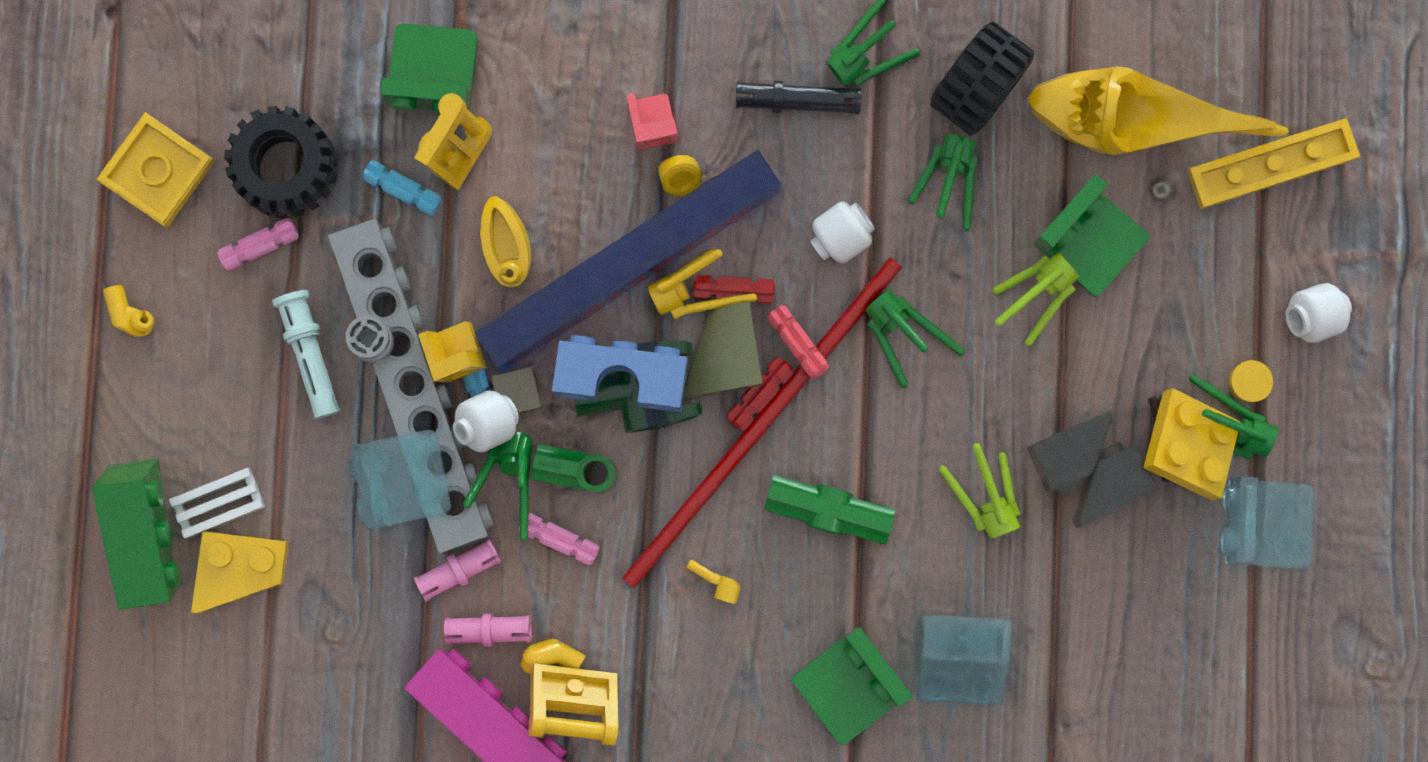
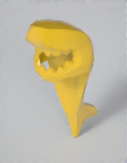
M1113 66L1064 74L1036 85L1027 97L1032 114L1047 128L1066 140L1102 155H1121L1205 135L1241 133L1286 136L1289 132L1287 127L1278 125L1274 121L1214 106L1128 67Z

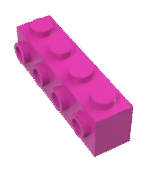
M444 648L438 649L404 687L484 762H567L563 758L567 751L553 737L547 735L543 740L539 737L528 736L530 716L518 706L513 710L509 709L500 700L504 693L488 678L484 677L481 682L468 671L472 664L454 648L449 653Z

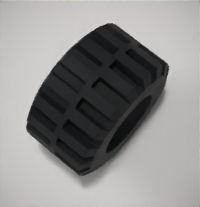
M995 21L990 22L976 34L946 73L932 95L930 106L969 136L978 133L1024 75L1033 61L1034 50Z
M277 106L267 107L268 113L262 114L258 109L250 113L253 120L246 123L242 119L237 124V127L241 130L239 134L231 133L227 140L232 145L231 150H225L224 159L229 163V167L225 168L227 177L232 180L233 188L252 207L268 216L271 213L277 218H287V214L292 213L295 217L304 215L303 209L307 207L313 211L320 206L316 201L321 196L327 199L331 193L328 189L329 183L336 182L337 174L334 172V166H338L336 155L333 153L334 146L318 123L316 124L304 112L299 114L295 108L287 106L284 111H281ZM282 142L299 144L304 152V160L298 174L291 180L280 184L265 182L260 174V164L266 151Z

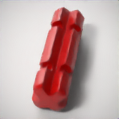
M698 274L695 275L693 280V297L695 299L710 300V296H716V299L752 293L757 295L756 303L770 304L774 299L775 284L771 279L757 278V282H751V278L718 276V280L711 279L712 275Z
M778 356L775 357L766 367L768 372L766 374L761 373L763 386L748 388L740 397L742 400L741 404L735 403L728 411L726 417L735 427L742 431L746 430L754 420L752 415L755 412L759 414L780 390L778 385L780 383L785 384L793 375V368L784 359Z

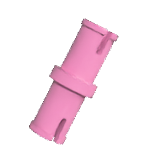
M487 539L484 543L457 557L453 553L446 557L447 562L419 577H414V580L424 600L427 602L458 584L461 587L469 584V578L502 562L490 539Z
M483 613L480 618L446 617L444 621V636H447L444 639L445 644L483 643L484 647H493L494 643L497 642L531 643L532 624H529L532 622L531 615L494 617L493 613Z

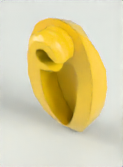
M492 196L487 200L482 213L480 228L481 249L486 264L495 279L503 286L516 287L521 285L529 274L531 265L529 237L521 219L510 204L497 196Z

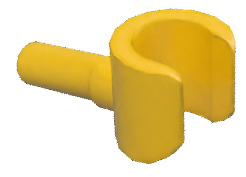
M693 559L690 560L686 567L687 569L706 581L717 585L714 598L736 604L741 590L737 581L714 573Z

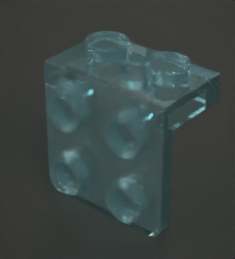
M425 430L352 445L353 457L349 458V468L353 482L359 483L361 498L357 499V510L361 523H366L368 530L379 531L389 529L394 524L438 516L450 511L451 501L438 436L434 431Z
M1240 476L1229 479V486L1225 487L1223 497L1224 510L1227 511V528L1223 529L1221 538L1222 553L1225 554V563L1295 569L1308 568L1312 560L1314 489L1307 484L1258 481L1256 477Z

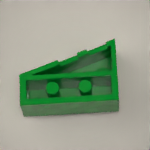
M159 458L108 466L91 488L118 610L170 602L177 587H180L181 577L176 561L173 562L172 533L167 521Z

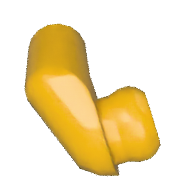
M115 285L103 290L110 320L116 329L134 337H143L152 331L154 325L152 314L146 310L141 311L129 306L123 285Z

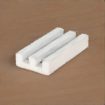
M245 468L169 499L171 506L175 509V517L181 525L184 539H189L201 534L202 531L206 532L266 507L251 468ZM241 481H246L247 486L185 510L184 504ZM248 495H251L253 499L251 503L194 526L190 523L189 519Z

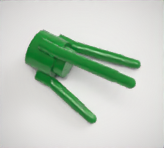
M877 0L845 39L830 51L832 57L826 63L835 77L845 87L852 82L859 87L868 79L906 63L921 54L920 49L916 48L865 70L864 67L870 62L864 53L885 37L895 27L896 23L890 20L861 45L853 44L851 46V44L871 22L887 0Z
M946 134L942 146H934L931 159L908 199L909 204L913 205L916 203L937 165L941 163L939 168L946 172L947 175L939 199L936 216L943 218L956 175L962 176L964 171H966L962 228L964 231H969L971 228L974 176L978 163V158L973 156L976 142L962 135Z
M892 290L883 293L865 310L872 318L867 323V326L875 334L902 388L908 386V381L884 333V329L891 334L900 328L921 352L925 353L928 351V346L906 322L910 317L959 356L965 353V350L952 338L911 307L903 296L898 298Z
M1190 375L1189 381L1245 417L1238 422L1208 409L1202 411V416L1238 431L1236 442L1239 445H1235L1233 454L1248 460L1251 459L1253 454L1267 457L1277 438V426L1266 423V416L1251 411L1196 375Z
M515 432L512 439L488 451L487 459L470 488L463 506L465 508L472 506L494 464L498 463L502 473L518 477L517 485L520 488L519 538L522 542H525L528 539L529 472L533 440L524 433Z

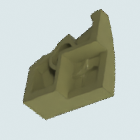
M750 301L709 311L684 388V400L720 395L726 391L763 386Z

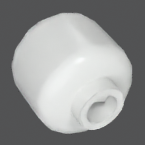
M840 201L814 220L812 227L816 237L810 241L822 259L826 260L832 257L836 262L845 264L871 245V232L875 228L856 202L853 205H849L846 202Z
M1330 283L1318 284L1298 291L1291 297L1285 313L1286 322L1290 331L1295 336L1308 343H1317L1340 335L1347 329L1352 306L1348 296L1336 286Z
M488 390L465 400L457 406L453 431L461 444L467 445L473 451L483 453L513 438L519 421L518 412L510 398L496 391Z

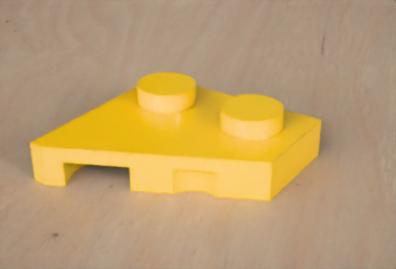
M202 531L191 613H203L220 605L234 602L262 590L265 591L284 584L289 542Z

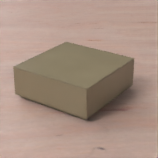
M532 367L491 376L494 391L510 398L518 414L542 409Z

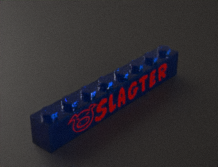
M758 149L474 333L496 367L503 373L778 195L781 189V182Z

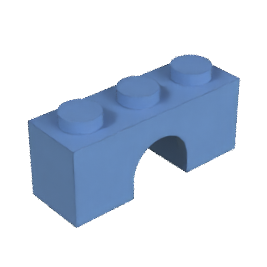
M571 335L570 341L559 340L552 392L555 397L597 402L602 380L613 372L623 371L633 375L639 382L637 401L639 408L681 413L688 360L685 356H679V349L656 346L654 352L637 350V344L626 341H613L612 347L595 345L596 339L579 335Z

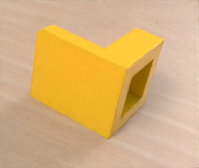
M464 321L440 332L425 331L418 334L433 381L453 382L487 368L471 322Z

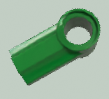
M538 444L532 465L531 480L590 491L596 494L606 493L616 485L618 469L611 459L600 454H589ZM602 462L607 467L608 477L603 484L593 486L588 481L587 471L592 464Z

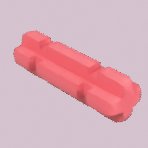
M778 306L768 314L767 317L770 324L779 333L781 339L798 362L801 363L810 378L816 379L829 369V364L825 358L817 351L818 349L799 323L795 321V318L786 306Z

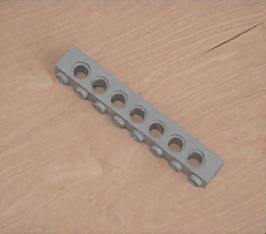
M375 218L328 235L356 317H376L391 330L394 338L403 335L410 339V349L405 355L397 357L390 353L384 360L372 363L439 554H447L491 538L488 528L495 526L487 502L479 504L476 497L472 506L465 508L457 516H450L445 510L446 498L455 492L462 493L466 498L478 475L472 462L465 464L460 449L467 445L461 444L454 434L453 425L446 410L453 407L445 383L438 385L437 382L433 381L418 336L420 334L419 330L425 329L424 321L418 306L410 307L405 291L411 290V285L404 266L396 268L391 252L397 251L398 248L390 227L383 229L382 225ZM371 258L381 259L383 262L382 271L375 277H365L362 272L365 262ZM384 297L395 298L397 306L394 313L387 317L378 316L376 313L377 303ZM411 375H421L424 379L423 390L416 396H407L403 389L405 380ZM425 414H434L438 419L437 430L429 436L420 435L417 430L418 420ZM439 453H448L452 459L451 470L445 475L436 476L431 470L432 459Z

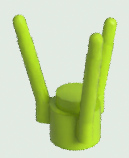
M1058 252L1050 259L1045 255L1033 266L1005 280V282L997 285L992 290L994 294L998 295L1039 273L1035 277L1039 283L1005 310L995 320L996 326H1002L1044 290L1051 296L1057 291L1059 292L1026 338V346H1031L1064 300L1076 290L1072 283L1080 276Z
M979 443L973 445V451L991 500L981 505L982 514L947 467L944 465L939 467V472L946 480V483L972 517L977 531L986 529L989 539L1020 528L1017 516L1021 513L1015 501L1007 455L1004 452H1001L998 458L1005 498L999 497L981 445Z

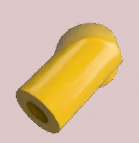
M551 638L529 645L523 651L520 665L523 671L529 675L534 663L544 665L557 663L562 667L579 669L586 655L557 639Z

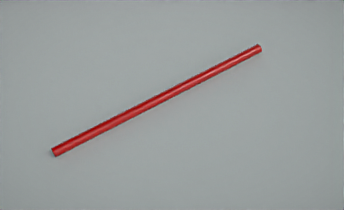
M889 257L817 343V351L822 354L825 360L863 316L866 308L878 298L902 269V266L897 261ZM801 364L622 578L633 588H636L808 382L810 377Z

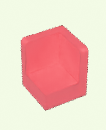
M634 93L626 95L638 151L678 142L675 119L672 116L667 94L637 100Z

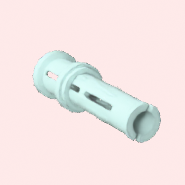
M300 290L273 299L272 303L273 307L279 308L286 331L283 333L284 341H287L288 345L292 344L311 403L314 419H320L336 414L341 410L338 407L317 340V336L320 335V326L318 323H314L308 306L309 292L308 290Z

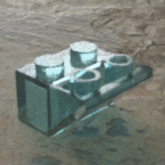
M921 615L916 700L1002 705L1010 665L1012 620Z

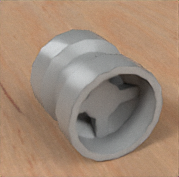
M358 317L349 324L346 331L348 348L366 362L382 361L393 349L394 337L391 330L376 317Z

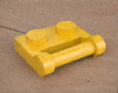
M449 93L440 99L438 109L441 114L432 129L420 140L418 152L414 159L443 182L459 190L492 135V127L484 118L475 117L467 109L465 101L457 94ZM459 124L465 129L467 136L465 141L454 134Z
M534 663L530 673L528 736L542 738L544 734L587 738L600 740L601 745L615 746L618 736L617 673ZM546 710L601 716L602 723L547 717Z

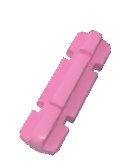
M284 218L274 223V228L272 229L267 226L238 240V245L236 246L231 243L219 249L217 252L218 258L222 266L227 271H231L242 266V261L244 260L250 262L278 249V244L280 243L287 245L297 240L299 234L293 221L290 218Z
M529 513V538L534 540L536 537L540 543L569 557L572 554L576 556V560L586 565L594 563L600 548L597 544L587 539L582 541L578 535L549 521L546 524L542 518Z

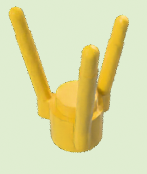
M709 249L671 275L647 286L660 315L671 312L675 320L690 313L717 309L747 301L754 302L757 300V295L752 293L684 304V301L690 298L684 280L723 255L720 249Z

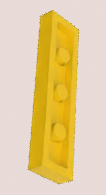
M1344 118L1192 167L1187 170V174L1199 209L1202 210L1357 160L1361 156L1348 120Z

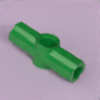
M773 475L764 510L770 513L804 521L806 526L836 535L845 533L883 545L887 543L896 511L887 506L853 498V494L820 484H817L815 487L777 475Z

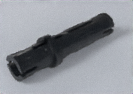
M775 80L773 85L741 83L740 81H737L736 93L753 95V97H736V109L764 108L772 109V113H781L782 109L855 113L856 115H859L861 110V103L844 102V99H861L862 91L858 87L783 85V81Z

